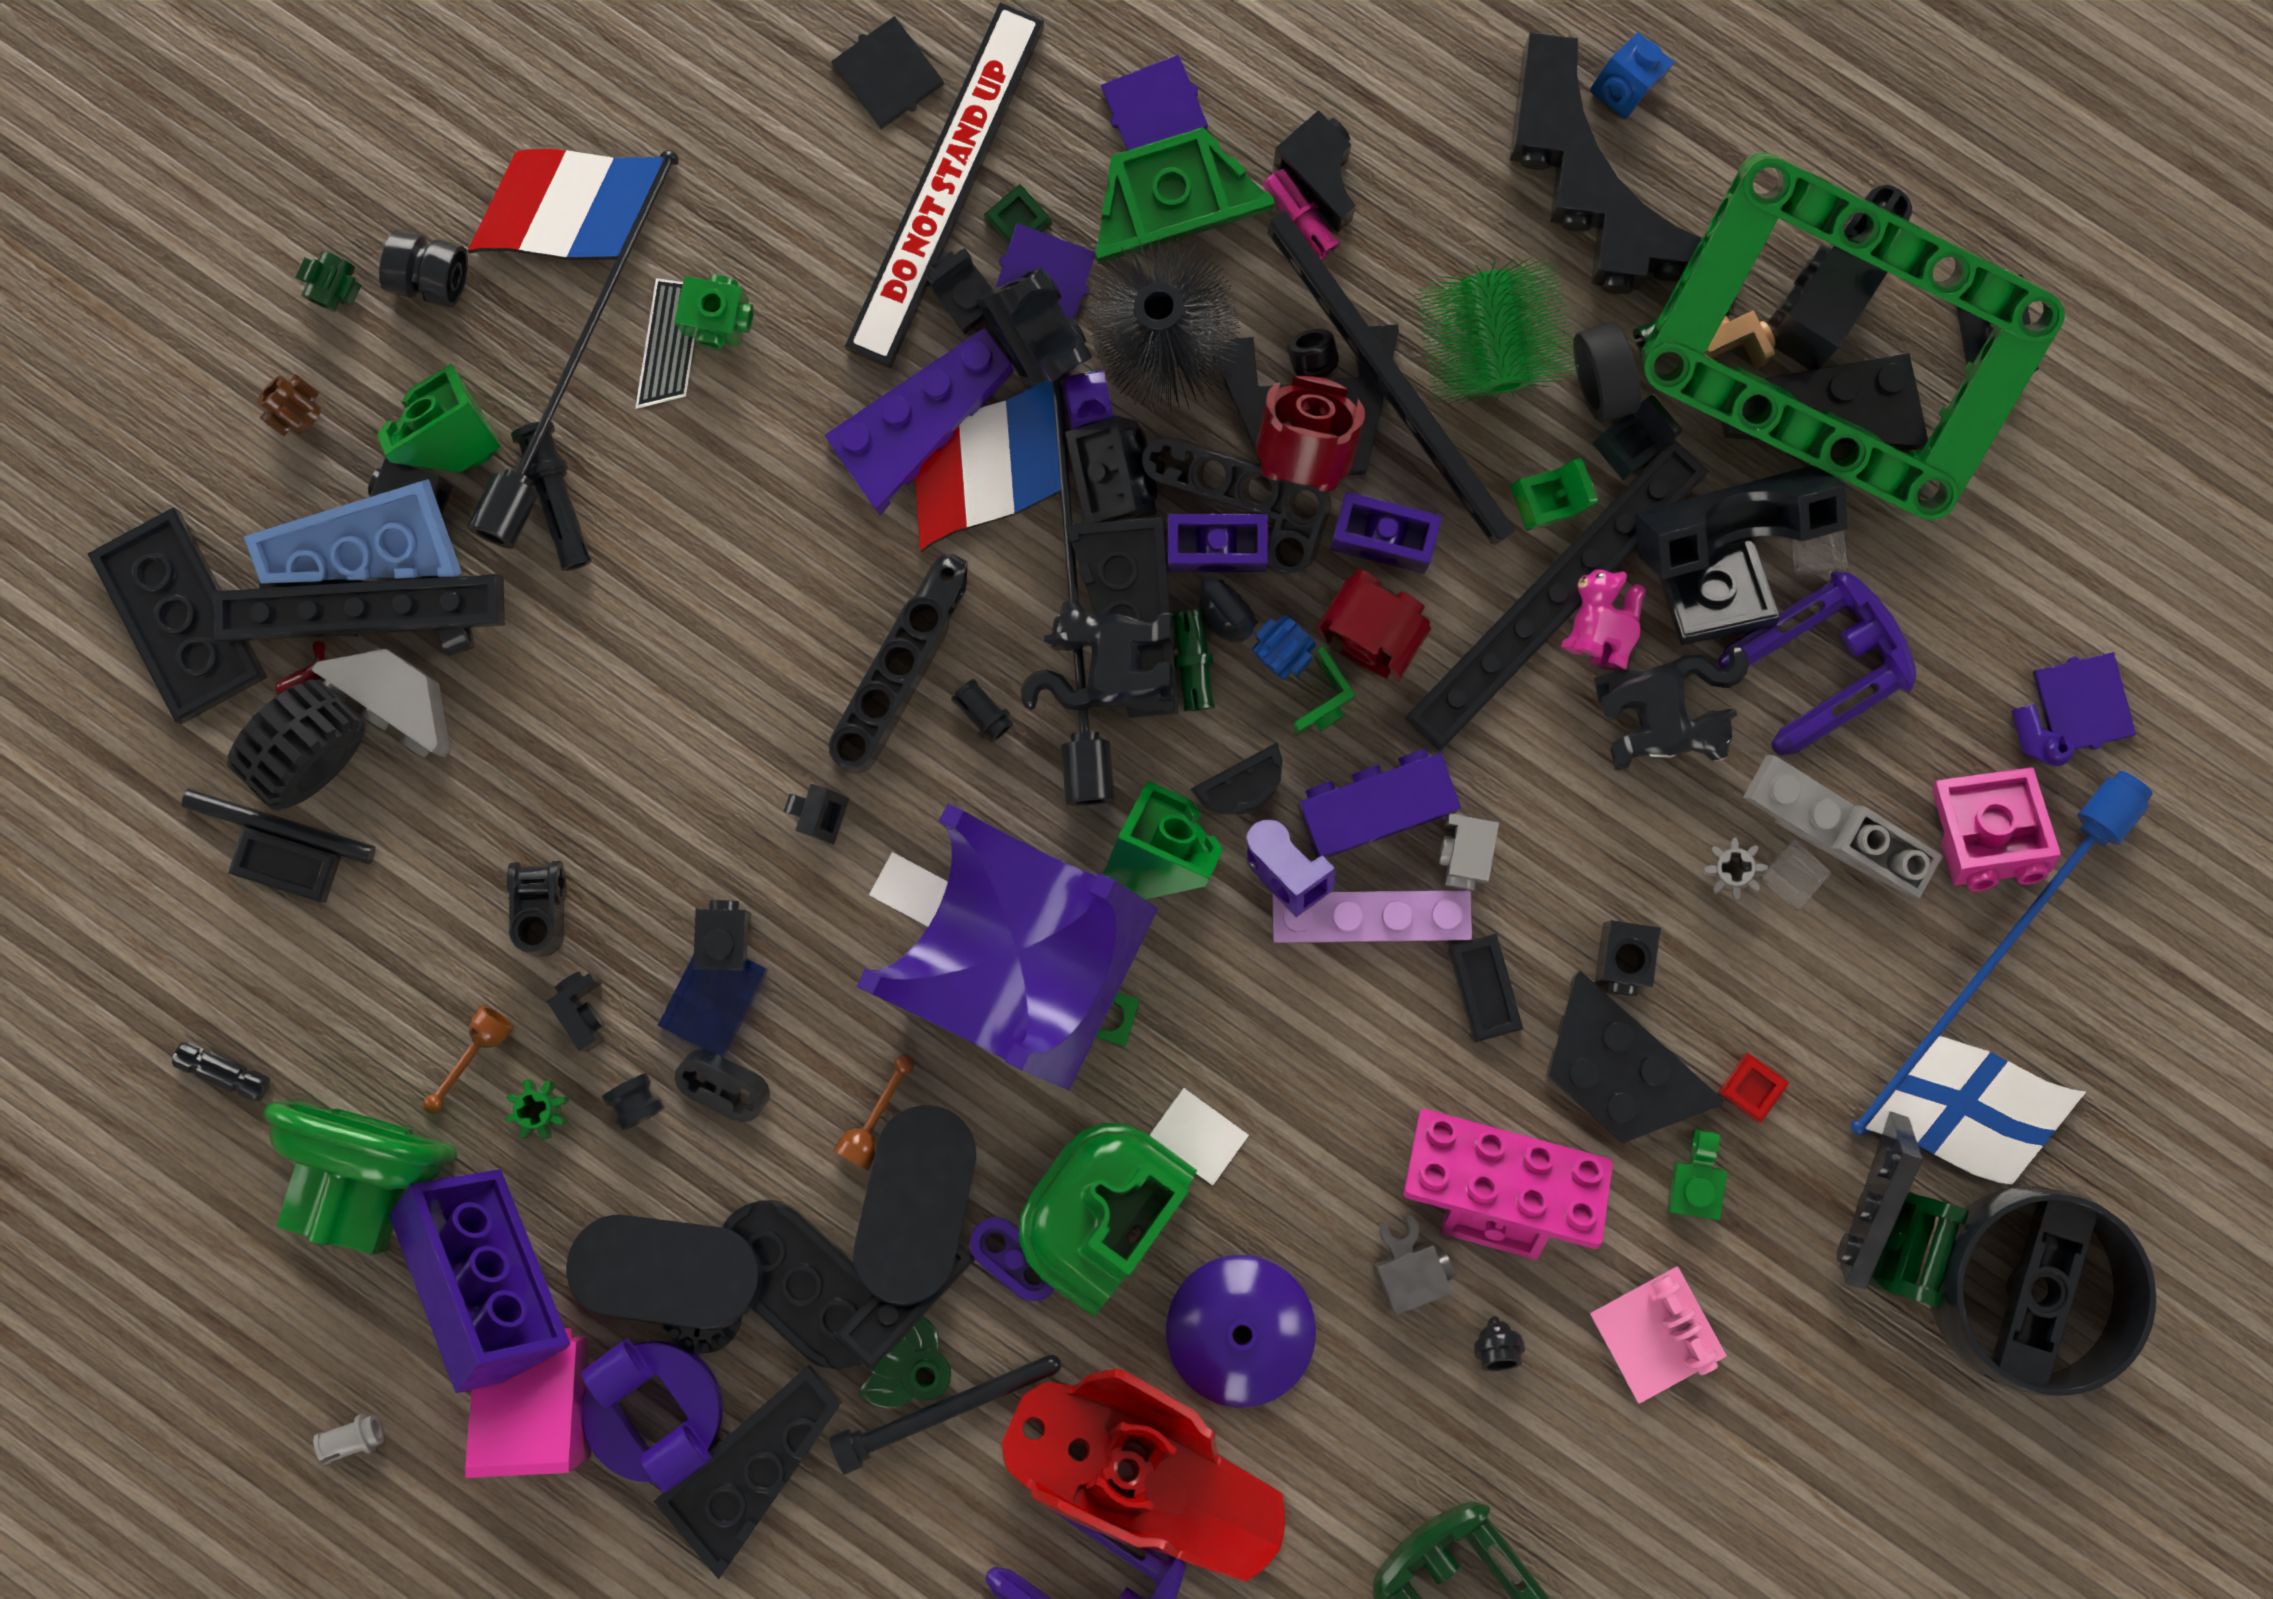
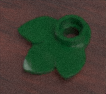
M924 1316L872 1371L874 1374L864 1382L859 1395L875 1406L898 1408L913 1397L921 1400H930L940 1396L947 1389L951 1379V1367L946 1357L938 1351V1332L930 1320ZM921 1367H929L934 1371L935 1379L930 1383H922L916 1376L917 1370Z

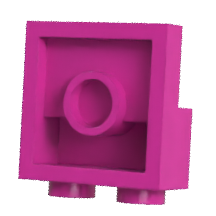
M2033 767L1935 781L1932 793L1944 830L1941 846L1953 886L1968 884L1970 891L1979 892L1995 887L1999 883V879L2017 877L2019 884L2030 885L2043 881L2048 877V873L2052 872L2058 862L2061 852Z

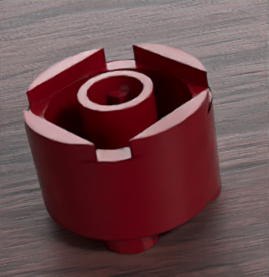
M1314 376L1293 377L1292 385L1279 388L1280 382H1278L1268 391L1256 441V453L1261 461V472L1272 480L1285 479L1297 484L1311 485L1320 491L1336 489L1339 480L1347 476L1353 465L1365 419V410L1362 403L1358 399L1356 406L1347 398L1348 389L1328 379Z
M1357 569L1353 577L1346 579L1315 630L1328 645L1333 637L1340 641L1343 647L1340 654L1353 663L1385 679L1392 673L1394 680L1400 681L1431 631L1430 621L1421 614L1425 606L1416 598L1404 592H1399L1395 597L1381 588L1382 583L1376 577L1364 570Z

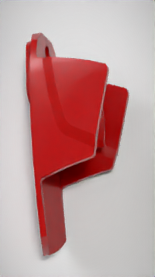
M1122 1369L1105 1370L1087 1375L1077 1385L1045 1382L1021 1397L1001 1442L1002 1456L1005 1468L1031 1491L1032 1498L1067 1519L1110 1538L1139 1548L1147 1547L1195 1566L1244 1582L1250 1580L1267 1567L1280 1550L1285 1528V1508L1282 1493L1218 1454L1215 1443V1432L1205 1425L1199 1414L1193 1409ZM1026 1421L1036 1422L1040 1427V1431L1043 1432L1042 1436L1033 1440L1028 1439L1023 1433L1024 1423ZM1073 1442L1080 1443L1085 1448V1457L1081 1461H1074L1069 1455L1068 1448Z

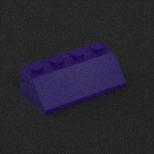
M501 1169L410 1184L389 1217L455 1393L503 1383L567 1349L570 1341Z

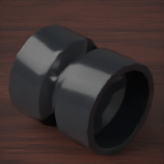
M399 229L394 230L389 235L381 255L379 266L381 288L385 292L409 298L415 297L420 292L425 302L449 308L454 307L460 299L466 282L468 271L467 249L462 245L438 239L433 240L429 245L427 239L422 235Z

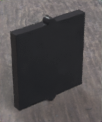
M895 16L869 35H859V42L831 61L833 67L880 129H883L906 111H916L917 103L944 85L943 79Z

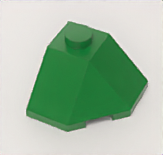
M452 363L412 387L401 401L406 408L396 424L394 421H386L377 434L384 455L390 463L457 473L464 471L470 466L476 467L485 463L491 458L494 451L501 448L491 424Z
M1147 781L1116 840L1102 875L1117 881L1143 899L1207 886L1223 848L1214 835L1207 836L1198 822L1201 814L1192 800L1151 781Z

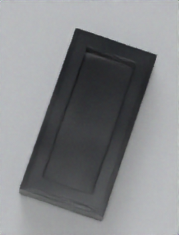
M243 827L228 874L326 903L341 856Z
M1497 933L1448 946L1473 1041L1479 1042L1523 1030Z

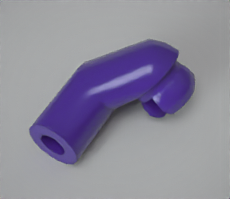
M2036 704L2011 710L2020 746L2024 754L2049 766H2062L2072 758L2074 754L2073 742L2068 737L2060 736L2042 728Z

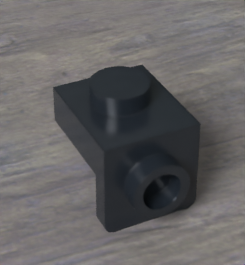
M1650 395L1641 402L1640 408L1636 413L1625 416L1603 432L1592 444L1621 479L1625 480L1682 433V428L1654 395Z
M710 900L709 909H695L693 969L746 971L748 923H751V912L739 910V901Z

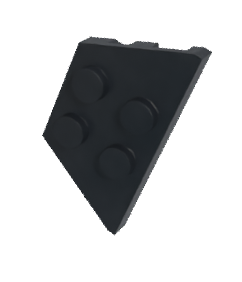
M1582 971L1575 973L1570 984L1572 987L1565 1013L1560 1021L1556 1047L1552 1052L1546 1076L1620 1143H1625L1716 1108L1723 1103L1724 1100Z

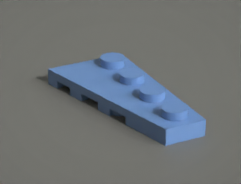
M429 479L243 536L260 583L316 582L335 579L367 580L370 578L392 577L394 579L421 576L455 577L462 574Z

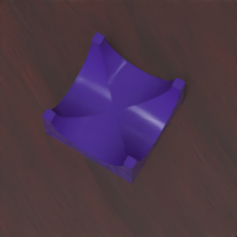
M947 803L939 822L946 828L949 834L952 859L948 883L938 910L924 934L908 953L888 967L877 970L865 968L856 987L976 1044L1026 1073L1070 1090L1159 908L1109 877L1100 873L1095 876L1058 860L986 824L964 810Z

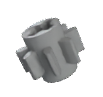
M1733 838L1730 850L1723 852L1715 846L1711 849V853L1718 860L1717 866L1709 865L1705 867L1704 874L1716 875L1718 882L1714 886V894L1721 892L1723 888L1732 890V897L1734 902H1736L1740 898L1741 889L1748 887L1755 893L1759 892L1760 886L1752 878L1754 874L1767 872L1768 866L1755 864L1753 857L1759 848L1757 845L1752 846L1748 851L1739 849L1737 838ZM1731 858H1739L1740 866L1749 868V872H1744L1739 882L1732 881L1731 873L1722 872V868L1728 867Z

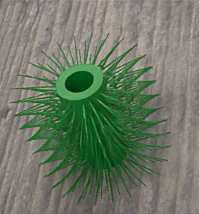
M1512 259L1502 269L1493 270L1496 263L1495 260L1492 269L1489 271L1481 272L1477 265L1476 267L1480 273L1469 275L1459 271L1468 275L1465 279L1440 276L1462 280L1461 282H1427L1453 285L1421 289L1453 288L1435 289L1437 291L1415 294L1421 295L1447 291L1419 298L1441 296L1432 300L1419 301L1422 302L1420 304L1435 300L1442 301L1415 307L1443 304L1432 308H1424L1422 311L1442 309L1418 315H1429L1447 311L1442 314L1418 319L1443 316L1434 320L1422 321L1421 323L1444 320L1440 323L1419 328L1446 324L1435 328H1428L1422 332L1432 329H1445L1421 335L1450 331L1422 339L1446 336L1426 342L1428 344L1434 341H1447L1424 347L1448 344L1427 350L1448 348L1430 353L1433 355L1452 351L1447 354L1427 358L1449 356L1440 360L1430 361L1431 363L1450 360L1427 367L1451 364L1430 371L1438 369L1448 370L1428 375L1455 371L1451 374L1430 378L1449 377L1432 383L1450 381L1431 387L1454 384L1433 390L1450 389L1437 394L1456 392L1433 399L1460 393L1465 394L1449 399L1468 395L1453 401L1456 402L1481 393L1470 400L1483 394L1487 396L1482 400L1489 395L1498 394L1497 400L1499 395L1511 392L1514 396L1512 391L1519 389L1530 391L1524 388L1528 385L1550 387L1530 384L1533 382L1563 381L1531 380L1573 376L1544 377L1577 371L1551 373L1576 367L1558 368L1574 362L1557 363L1577 358L1551 361L1569 356L1555 355L1574 350L1550 352L1575 345L1553 348L1571 343V341L1559 344L1552 343L1573 337L1547 341L1568 334L1560 336L1551 335L1570 330L1546 332L1571 325L1546 329L1558 324H1565L1567 321L1557 324H1545L1567 318L1543 321L1564 314L1544 316L1567 310L1539 314L1543 311L1567 306L1542 309L1562 303L1541 304L1563 298L1535 302L1560 295L1540 297L1548 293L1558 292L1556 290L1535 294L1540 291L1552 290V288L1563 286L1538 289L1547 285L1559 284L1552 282L1537 285L1560 278H1548L1554 277L1553 275L1556 274L1544 277L1535 276L1559 270L1552 271L1553 269L1543 273L1531 274L1536 271L1556 267L1551 266L1541 269L1540 266L1552 262L1525 269L1539 262L1536 261L1509 272L1527 260L1510 269L1503 270L1514 260ZM1540 267V268H1538V269H1536V270H1534V271L1525 272V271H1528V270H1531V269ZM1542 278H1548V279L1543 280V281L1532 282V281L1539 280V279H1542ZM1460 384H1465L1459 387H1452Z

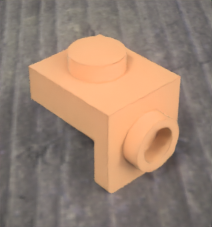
M1754 310L1729 321L1726 315L1705 354L1713 359L1743 345L1755 369L1766 365L1775 355L1773 349L1775 347V339L1770 327L1764 321L1759 322Z

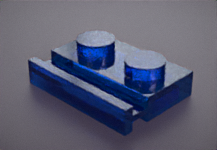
M693 954L657 1026L705 1050L725 1057L769 969L747 958L746 971L693 969Z

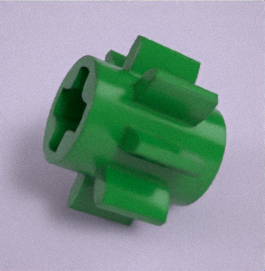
M532 1079L524 1080V1093L521 1095L509 1094L506 1097L514 1105L513 1114L508 1115L505 1121H516L522 1126L519 1132V1137L522 1139L528 1138L535 1128H537L542 1140L550 1139L552 1132L549 1126L568 1123V1120L560 1114L561 1105L569 1102V1097H557L552 1093L555 1088V1082L552 1080L546 1081L540 1091H537L536 1084ZM544 1101L546 1110L542 1111L539 1117H530L528 1109L535 1106V1102Z

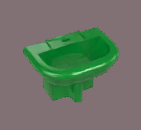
M276 1101L267 1105L263 1113L264 1118L271 1123L269 1135L273 1148L280 1156L296 1163L276 1227L308 1237V1241L320 1245H337L370 1255L386 1252L394 1229L389 1215L404 1194L406 1188L410 1184L432 1181L439 1175L444 1164L452 1163L457 1157L456 1148L451 1144L413 1134L412 1129L339 1108L326 1109L302 1101Z
M1101 1123L1082 1130L1064 1146L1030 1193L1020 1214L1019 1242L1026 1262L1043 1281L1089 1315L1095 1317L1119 1284L1130 1276L1189 1192L1187 1188L1198 1170L1149 1134L1128 1124ZM1134 1226L1139 1227L1141 1233L1134 1243H1128L1126 1237Z

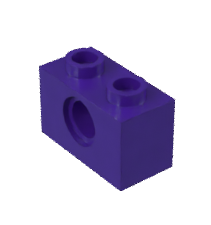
M1345 492L1330 550L1425 574L1431 562L1442 516Z
M1168 514V572H1265L1268 564V514Z

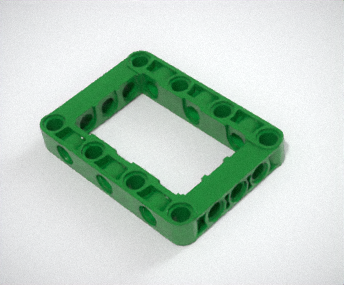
M1763 152L1748 157L1740 166L1642 348L1640 367L1649 383L1657 390L1920 518L1935 520L1948 515L1956 506L1958 499L2058 331L2061 329L2065 314L2061 301L2042 287L1774 154ZM1764 168L1776 169L1778 181L1773 190L1763 194L1756 193L1753 182L1757 173ZM1854 213H1865L1867 217L1865 230L1856 237H1846L1843 227L1848 217ZM1779 218L1991 323L1990 326L1994 328L1974 363L1968 362L1964 369L1967 373L1949 406H1942L1938 413L1941 419L1922 451L1917 449L1916 453L1912 451L1909 454L1903 453L1882 441L1875 433L1826 409H1823L1822 412L1817 411L1794 398L1789 391L1738 366L1735 370L1705 354ZM1953 257L1955 260L1953 274L1944 281H1935L1933 277L1935 265L1943 258ZM2041 301L2043 304L2041 317L2033 324L2025 325L2022 320L2025 308L2033 302ZM1674 352L1679 355V364L1674 371L1661 374L1654 370L1655 361L1661 354ZM1754 395L1766 397V406L1760 414L1756 416L1743 414L1742 408L1748 398ZM1841 438L1853 439V447L1848 455L1843 458L1830 457L1831 447L1837 440ZM1933 480L1939 481V489L1934 497L1928 500L1918 499L1919 488L1924 483Z

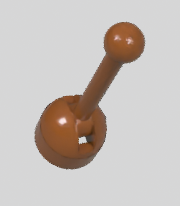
M481 1005L469 1023V1035L473 1042L436 1093L428 1095L424 1099L423 1107L426 1112L436 1114L442 1110L444 1097L481 1047L491 1048L498 1046L507 1038L514 1026L505 1016L486 1005Z
M900 1055L896 1058L894 1063L896 1070L864 1127L846 1131L833 1152L867 1171L874 1160L877 1147L872 1131L901 1079L914 1068V1061L908 1055Z

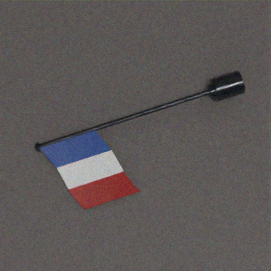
M527 149L516 151L467 250L469 254L482 251H513L563 260L616 259L517 470L506 469L504 474L493 473L470 519L467 528L490 543L513 549L533 508L538 494L531 488L533 481L525 475L672 164L678 165V155L672 150L663 151L660 157L613 158L561 149Z
M1065 373L1054 381H1043L1005 401L982 407L973 416H967L953 431V438L941 450L937 448L920 467L921 472L915 477L921 552L956 532L1014 516L1061 492L1069 601L1079 602L1075 552L1065 525H1073L1061 380L1066 376ZM1083 648L1073 650L1076 691L1086 688ZM1088 709L1078 711L1080 732L1071 734V742L1061 745L1066 805L1090 806L1115 801L1110 741L1100 740L1099 732L1089 731Z

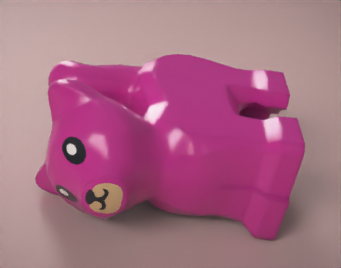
M1594 570L1589 575L1582 576L1578 581L1582 606L1575 617L1573 631L1569 638L1562 641L1561 648L1575 655L1581 656L1582 652L1591 655L1589 663L1601 669L1626 670L1630 652L1635 647L1641 633L1639 621L1642 600L1646 595V589L1639 584L1633 585L1625 595L1623 611L1615 609L1612 603L1626 581L1627 575L1625 572L1611 573L1605 570Z

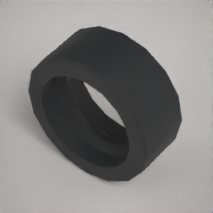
M1610 322L1577 332L1573 338V345H1575L1573 346V353H1575L1574 357H1577L1574 359L1584 398L1595 419L1600 422H1606L1636 413L1641 405L1640 381L1631 348L1623 331L1617 324Z

